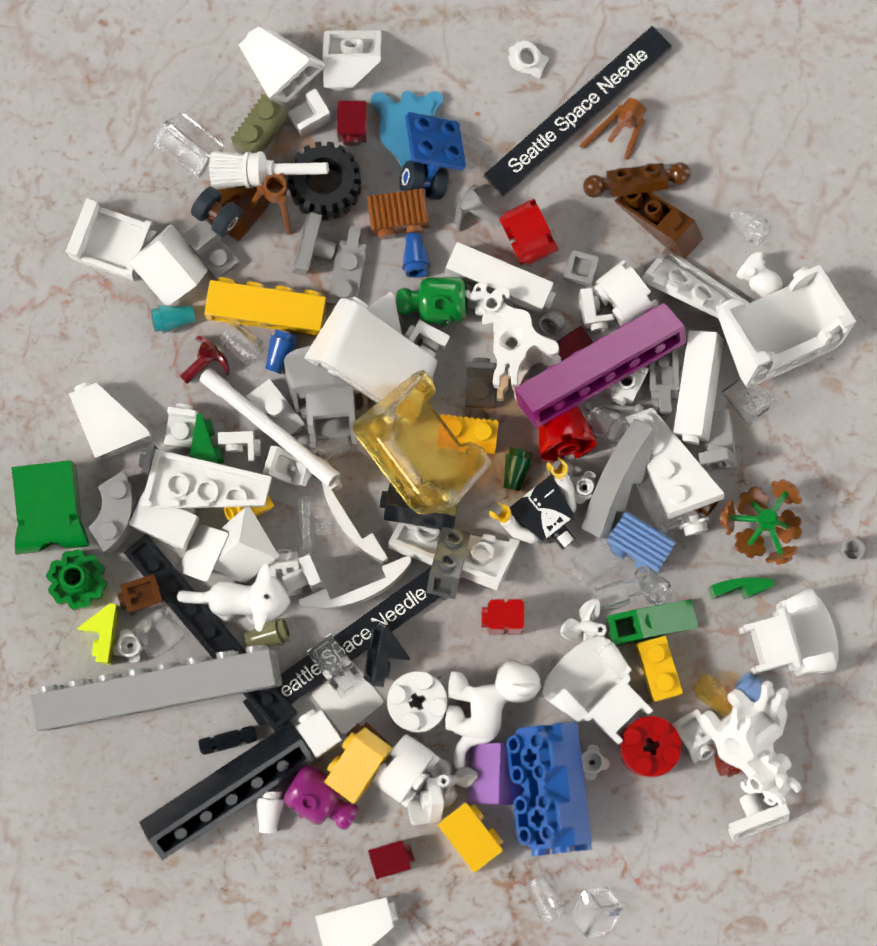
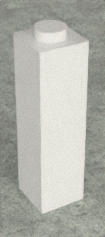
M459 242L456 243L445 268V275L459 277L466 284L473 287L478 283H486L488 285L487 291L490 294L500 287H506L510 291V298L506 299L503 296L502 299L509 300L511 303L539 315L542 314L544 307L550 309L556 293L552 292L553 282Z
M693 330L688 332L673 431L674 434L682 439V443L699 445V441L709 442L724 339L717 332Z

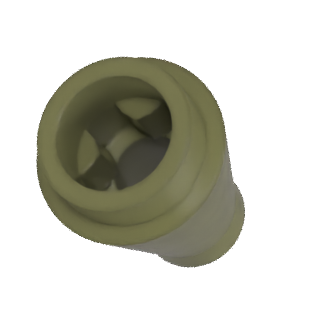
M275 618L272 621L266 622L261 632H258L255 628L244 633L247 647L256 645H268V647L284 646L285 642L291 639L289 628L284 618Z

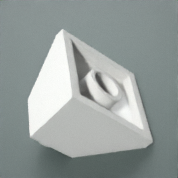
M381 30L324 31L322 56L323 63L325 64L323 68L324 88H331L333 90L353 88L381 61Z

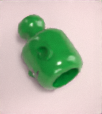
M430 277L421 281L419 291L401 288L396 292L397 312L401 315H409L412 312L419 311L423 322L427 324L440 323L441 328L449 323L461 322L466 318L468 310V299L465 296V291L467 290L466 283L459 277Z

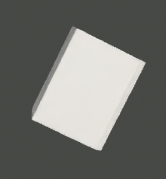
M172 224L128 262L163 304L167 306L197 286L208 271L202 260Z
M250 506L245 507L220 529L227 532L228 537L213 570L246 584L258 575L263 564L268 563L269 566L279 558L278 553Z

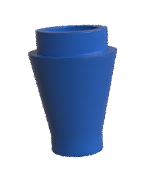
M420 233L407 234L405 236L406 243L402 269L407 277H424L428 275V269L431 267L425 249L423 236Z
M276 329L274 335H270L265 369L281 374L285 367L284 359L286 355L294 351L298 346L295 344L298 337Z

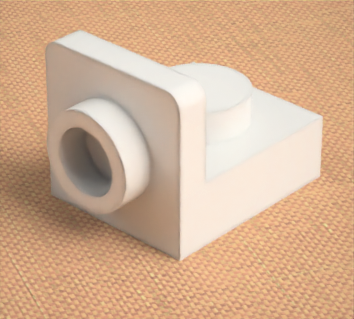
M592 288L580 289L579 301L584 330L591 329V332L608 330V326H612L614 323V315L596 316L597 313H600L599 297L593 296Z
M421 320L418 321L416 327L411 325L404 336L415 345L419 338L422 339V344L437 352L438 348L445 352L450 344L449 335Z
M176 404V408L168 407L167 413L169 417L164 445L191 450L198 412L193 410V406L187 404Z
M253 431L218 432V445L220 448H225V452L238 453L243 452V447H248V462L256 464V457L261 456V440L255 439Z
M288 549L276 551L279 558L269 565L270 575L277 578L285 588L288 596L303 594L302 588L288 593L282 576L299 569L298 552H291Z
M698 709L672 723L679 733L680 739L693 763L709 759L718 750L713 738L700 722L701 713Z
M438 777L426 779L425 790L421 791L420 795L414 796L407 806L411 825L441 822L444 801L440 785L438 784Z

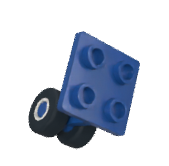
M408 112L405 119L411 160H408L402 167L399 178L400 190L402 192L424 188L426 189V198L440 200L445 195L448 187L449 176L446 168L463 171L466 167L460 124L453 120Z

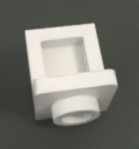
M278 446L270 447L262 474L271 476L289 485L306 486L312 475L309 469L285 449Z

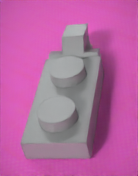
M350 226L347 241L340 240V244L337 247L326 301L329 305L336 306L340 298L352 300L353 297L358 298L366 259V245L360 244L362 228Z
M678 348L648 364L649 393H651V400H658L659 415H670V412H672L671 399H678V392L680 390Z

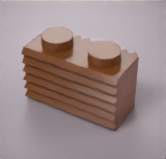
M424 188L367 196L372 236L378 235L379 239H390L395 237V233L407 231V234H421L425 228H429Z

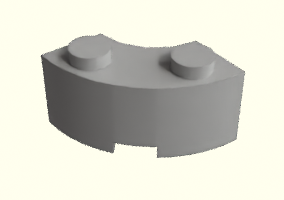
M124 471L98 486L102 496L101 510L97 519L88 527L107 556L114 553L124 543L132 529L128 524L136 509V497L131 481Z

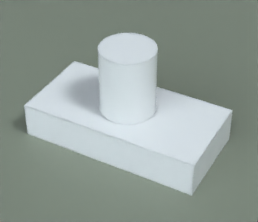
M270 379L246 396L252 404L291 436L305 427V423Z
M309 554L298 559L302 568L282 576L288 593L308 584L313 593L324 588Z
M747 794L739 799L746 817L730 823L728 832L732 841L736 842L788 822L790 813L786 803L782 806L777 805L763 810L757 794Z

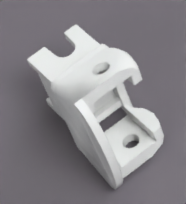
M808 588L779 602L776 605V612L772 614V618L746 624L738 629L740 635L749 632L751 634L759 665L750 669L753 675L783 666H788L789 671H794L796 676L831 674L836 671L839 652L835 627L827 608L812 588Z
M601 636L588 638L566 653L552 668L542 689L545 700L569 715L576 722H579L581 719L588 722L592 720L617 744H620L623 740L616 732L639 709L648 715L653 711L627 684L631 680L628 673L632 669L628 666L616 645L610 639Z

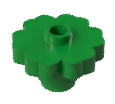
M80 549L65 551L62 554L61 561L54 560L50 564L46 578L52 584L48 588V593L59 605L68 604L75 611L81 608L88 609L92 605V599L99 600L104 595V590L107 587V581L102 577L105 573V567L95 555L86 556ZM78 575L81 576L80 582L74 585L73 578Z

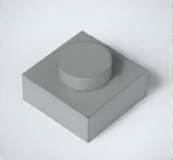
M571 250L563 280L591 287L599 257Z

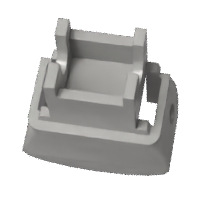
M311 345L296 349L287 354L284 359L288 389L295 412H301L302 417L307 418L311 448H317L316 439L351 436L352 445L358 444L356 413H362V406H368L369 397L339 376L330 374L327 369L321 366V363L318 366H314L304 359Z

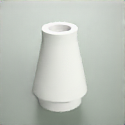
M271 788L256 798L259 832L277 833V826L284 805L283 790Z

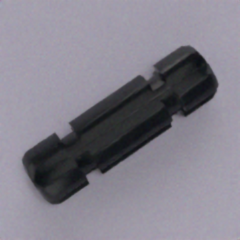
M254 726L243 727L241 731L236 729L214 735V738L210 736L198 740L201 754L206 755L214 753L216 749L221 751L240 746L243 742L245 744L255 742L257 734Z

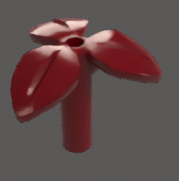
M197 336L195 340L202 343L198 349V359L180 375L182 380L189 384L211 361H218L228 376L230 374L229 363L224 353L218 350L217 346L208 338Z

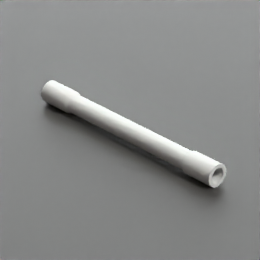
M208 368L202 373L200 377L201 383L217 396L226 400L293 455L325 485L331 487L340 477V473L322 458L313 454L236 391L227 380L212 368Z

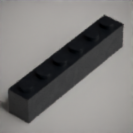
M289 722L139 821L148 842L163 861L314 761L315 758L293 724Z

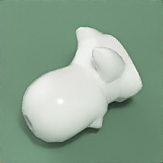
M760 251L749 256L736 274V277L741 280H747L751 291H755L758 295L764 297L782 289L783 281L777 273L765 267V261L763 260L764 252Z

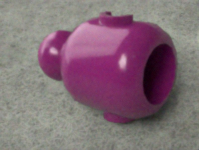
M309 765L300 769L284 795L286 806L296 812L301 819L304 817L315 825H321L329 817L334 820L338 828L347 830L359 812L358 806L340 799L341 794L325 783L328 775L321 770Z

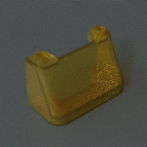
M424 369L409 376L365 412L353 425L356 437L408 506L421 515L454 507L492 464L485 450L479 444L471 442L460 444L428 401L435 394L436 388L434 381Z

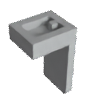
M727 409L713 412L709 442L704 441L705 452L698 453L700 465L709 472L737 467L731 413Z

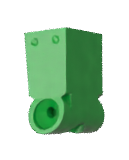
M71 460L11 467L18 522L15 536V554L41 552L53 544L61 545L65 549L90 546L81 520L77 465Z

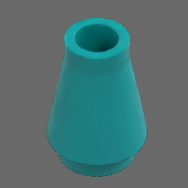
M157 305L156 309H151V318L155 332L162 331L164 334L195 322L192 305Z

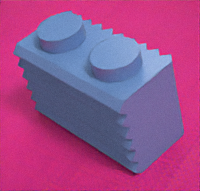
M627 511L624 512L606 542L610 546L608 550L610 553L623 560L627 556L636 562L634 564L636 569L647 575L650 572L658 573L676 543L672 538Z

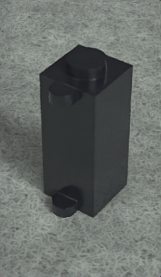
M390 480L388 491L382 490L379 508L385 509L384 520L439 530L442 527L454 529L460 492Z

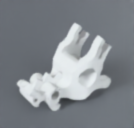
M478 283L474 286L471 293L469 290H466L465 296L468 299V306L475 309V314L483 315L482 326H493V353L497 359V367L493 376V387L498 388L497 401H504V393L509 390L510 381L515 400H517L514 388L518 387L525 380L534 364L543 363L549 367L561 362V357L558 355L559 346L554 340L543 337L535 332L532 327L531 316L527 311L513 308L511 301L502 299L503 296L506 299L510 298L508 288L500 287L490 294L487 291L488 285L486 283Z
M766 681L762 684L761 697L755 703L751 702L742 691L734 689L727 695L728 701L734 706L727 716L719 720L714 712L707 710L700 716V722L713 738L718 748L719 758L741 769L748 776V780L743 779L741 781V788L749 794L762 792L765 796L764 802L768 805L773 806L778 802L782 806L786 802L784 796L793 789L798 793L802 788L797 780L787 776L786 771L791 768L789 758L782 753L777 755L773 750V743L782 736L788 716L785 708L788 689L781 688L776 692V697L774 698L773 684L770 681Z

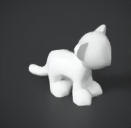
M268 563L261 566L257 579L251 586L225 581L213 584L207 592L179 591L177 594L178 601L183 603L209 604L212 613L223 621L230 622L235 615H245L249 623L255 625L258 632L262 631L266 622L280 616L290 603L285 588L276 577L270 575Z
M507 659L497 672L495 684H486L479 687L470 686L467 678L462 673L451 671L448 686L449 698L471 703L470 718L465 717L463 710L459 706L450 705L446 712V730L454 731L455 734L462 736L454 749L453 763L455 768H464L465 755L470 747L490 743L496 738L501 728L502 710L508 701L513 703L528 702L541 690L540 678L534 669L517 660Z

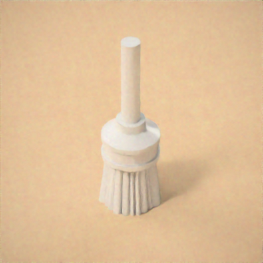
M213 151L210 154L209 161L211 187H214L216 190L246 186V188L257 187L258 185H263L265 178L272 174L312 175L328 174L329 172L328 162L275 163L274 160H267L263 151H258L257 153L245 152V154Z

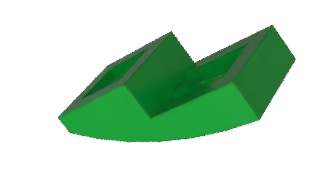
M737 578L713 584L708 588V591L713 600L740 589L743 598L747 599L771 589L775 584L773 580L766 578Z

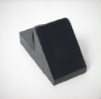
M374 621L363 679L372 686L384 687L385 678H388L390 674L389 658L410 660V657L391 630L381 622Z

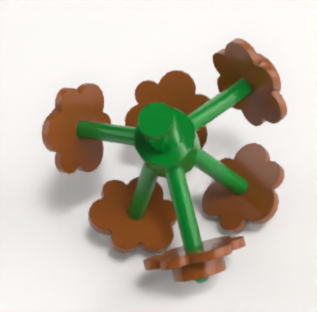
M780 479L779 482L773 481L771 484L774 488L772 493L778 498L771 509H768L766 505L769 501L768 495L762 493L759 487L754 486L749 489L748 493L742 492L739 496L741 501L737 504L736 508L741 515H735L733 501H728L725 509L721 510L720 523L726 529L727 535H731V532L734 531L735 521L757 523L758 528L756 531L746 528L743 532H737L735 535L737 540L734 544L735 549L739 553H744L748 558L752 559L755 555L760 557L765 554L764 538L760 536L763 531L770 532L777 550L768 555L769 557L765 559L766 563L775 561L776 565L786 564L797 553V546L782 547L779 540L781 539V542L788 544L791 539H799L802 535V529L799 527L802 524V519L795 516L793 511L784 510L781 516H778L776 513L783 502L789 505L802 502L799 489L793 483L784 479Z

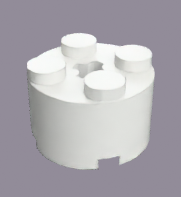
M622 260L595 281L596 286L594 289L596 290V296L599 297L604 306L610 303L614 308L612 310L614 319L620 326L644 315L649 309L659 306L656 299L650 302L651 299L648 294L651 291L631 266L627 268L625 260Z
M410 672L399 677L391 686L387 697V707L393 722L399 728L410 733L422 734L433 730L443 720L447 710V695L443 685L434 676L426 672ZM417 695L418 698H425L426 701L422 703V710L418 711L416 707L410 708L409 705L412 703L413 696Z
M405 734L391 751L386 762H383L372 782L400 804L407 807L416 795L413 789L417 791L424 786L426 779L430 777V774L426 771L428 770L431 773L441 758L413 737Z

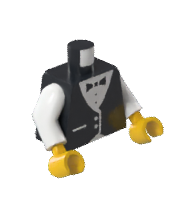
M558 457L560 466L557 469H553L549 462L546 465L547 469L554 475V478L552 475L548 476L510 507L497 502L501 506V513L497 515L490 510L489 515L499 521L513 538L530 544L538 542L542 545L552 537L563 550L576 540L566 525L574 519L577 505L575 489L567 473L568 466L561 457Z

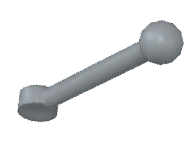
M593 399L586 400L584 404L587 411L607 409L638 413L646 410L643 404H637L636 406L596 403Z

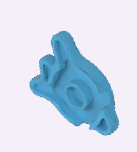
M405 91L402 93L401 101L398 103L393 102L383 92H376L372 95L371 104L380 115V140L383 146L398 159L402 167L408 160H411L405 116L408 112L435 117L437 110L443 103V96L440 92L432 91L424 97H419L410 91Z

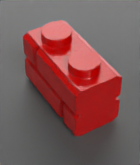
M490 599L487 607H482L481 628H487L489 635H503L504 632L507 635H521V632H523L525 618L524 602L522 599H508L507 602L504 599Z

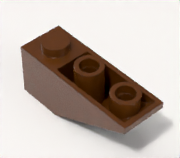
M652 192L619 196L615 200L619 207L663 246L684 260L704 239L694 219Z

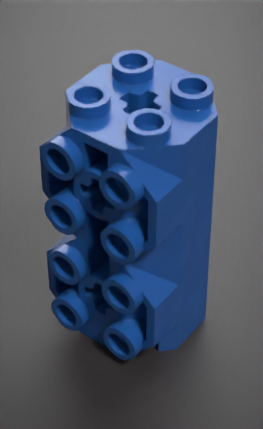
M577 722L555 723L553 725H538L517 729L515 735H511L507 740V755L511 780L524 788L523 794L516 797L514 801L516 832L519 842L522 845L529 846L532 850V857L550 855L549 848H552V854L572 852V846H574V852L592 850Z

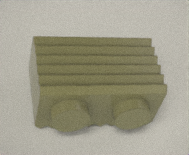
M262 94L261 99H257L258 103L254 104L255 108L251 109V113H247L248 117L244 118L245 122H241V127H237L238 131L234 132L235 136H231L234 151L239 154H245V152H264L288 118L284 106L267 95Z

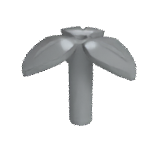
M476 184L466 190L460 200L461 204L457 207L455 213L457 231H460L463 215L468 212L498 227L501 225L499 218L502 215L481 205L482 201L475 193L480 187Z

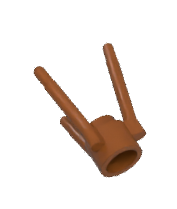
M628 98L624 105H618L616 110L580 144V147L585 148L618 117L619 123L608 138V142L612 143L624 126L627 128L635 126L624 155V159L628 160L640 129L646 122L642 118L647 111L646 107L638 100Z
M284 173L279 175L272 174L265 178L263 185L257 186V192L252 198L249 208L253 209L262 195L272 203H279L286 233L290 235L292 230L285 198L289 185L285 180Z

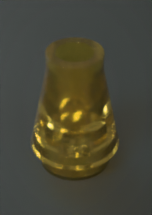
M706 673L692 687L697 699L718 711L723 717L733 710L734 706L730 704L727 698L728 693L716 676L712 677L709 673Z

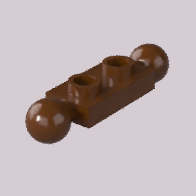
M683 162L673 164L669 170H665L663 163L618 168L606 171V179L599 175L588 176L583 183V190L591 198L600 197L606 190L610 191L611 197L669 189L668 181L676 185L686 184L691 178V169Z

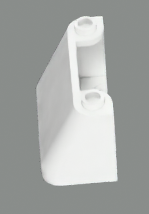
M820 264L810 269L807 266L799 269L793 274L794 279L789 286L751 303L745 304L743 300L736 301L735 298H732L720 306L718 318L738 374L747 388L758 385L831 352L842 344L855 325L856 320Z
M355 297L352 300L340 298L304 359L314 366H318L321 363V366L327 369L330 374L339 376L378 403V407L385 410L384 414L394 421L414 424L420 414L438 361L434 358L436 353L423 345L418 347L366 310L368 305Z

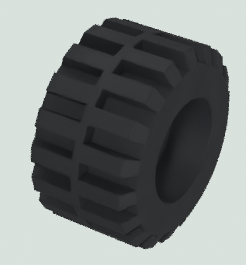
M321 141L315 142L314 148H310L307 145L303 147L304 153L297 152L294 156L295 162L291 163L328 162L329 169L339 173L342 177V182L335 191L328 194H320L314 192L308 186V180L311 175H288L289 189L293 202L296 206H299L300 211L304 214L313 212L322 215V221H328V216H334V219L341 218V212L344 211L347 214L351 211L350 206H355L358 202V195L361 193L359 165L354 161L352 153H346L345 147L340 144L338 148L334 147V142L327 141V146H322Z

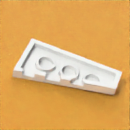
M668 248L663 250L642 277L644 283L717 318L720 306L729 299L735 298L736 301L743 300L745 304L749 303Z
M156 449L141 507H265L272 477Z
M398 523L389 540L388 549L432 565L441 530ZM483 534V537L470 535L460 577L498 591L519 548L520 540L510 538L508 542L496 540L493 535Z

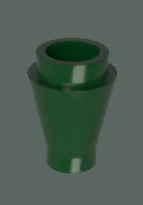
M510 447L509 453H505L504 488L520 492L521 485L534 461L531 460L533 452Z

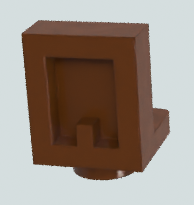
M155 574L120 584L122 592L118 593L117 596L122 611L127 609L131 616L136 615L138 611L164 604Z

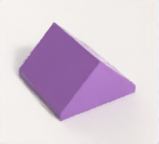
M486 743L470 747L469 767L477 771L478 778L472 786L468 787V804L514 805L516 797L523 794L524 788L511 780L507 744Z

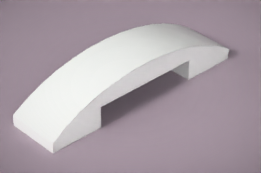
M338 479L331 487L322 482L331 513L347 538L360 551L383 565L389 562L388 557L373 533L363 539L361 538L334 495V492L342 488L340 480Z
M406 556L382 566L385 578L334 599H330L327 589L299 599L300 605L303 609L329 611L364 603L382 594L400 580L412 565L411 558Z

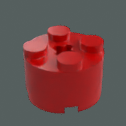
M535 198L504 212V216L499 218L509 241L514 238L516 240L511 245L521 266L525 264L529 266L559 251Z
M656 716L639 718L631 723L621 736L623 740L619 744L621 761L629 771L640 777L655 778L666 774L673 769L680 759L682 744L679 733L664 718ZM646 739H649L651 743H656L655 755H651L649 751L644 752L643 746L647 744Z

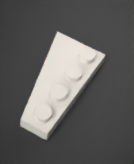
M653 408L625 417L628 428L634 419H639L658 428L646 469L669 519L724 499V492Z

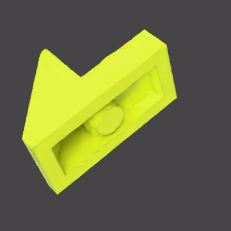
M108 604L77 628L80 632L100 634L99 639H94L92 656L96 657V662L102 665H112L113 646L115 644L120 609L117 604Z

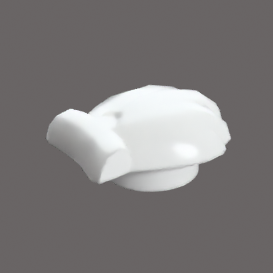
M522 40L515 42V45L509 48L508 60L511 67L516 71L531 74L539 79L549 57L541 54L538 48L531 42Z

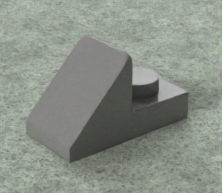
M206 220L200 221L183 234L182 237L218 281V278L224 277L237 267L240 262L221 237L212 231V226Z

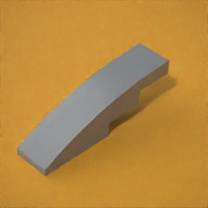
M639 419L633 420L617 444L601 474L590 499L581 529L598 538H609L616 511L625 512L632 485L642 484L658 428Z

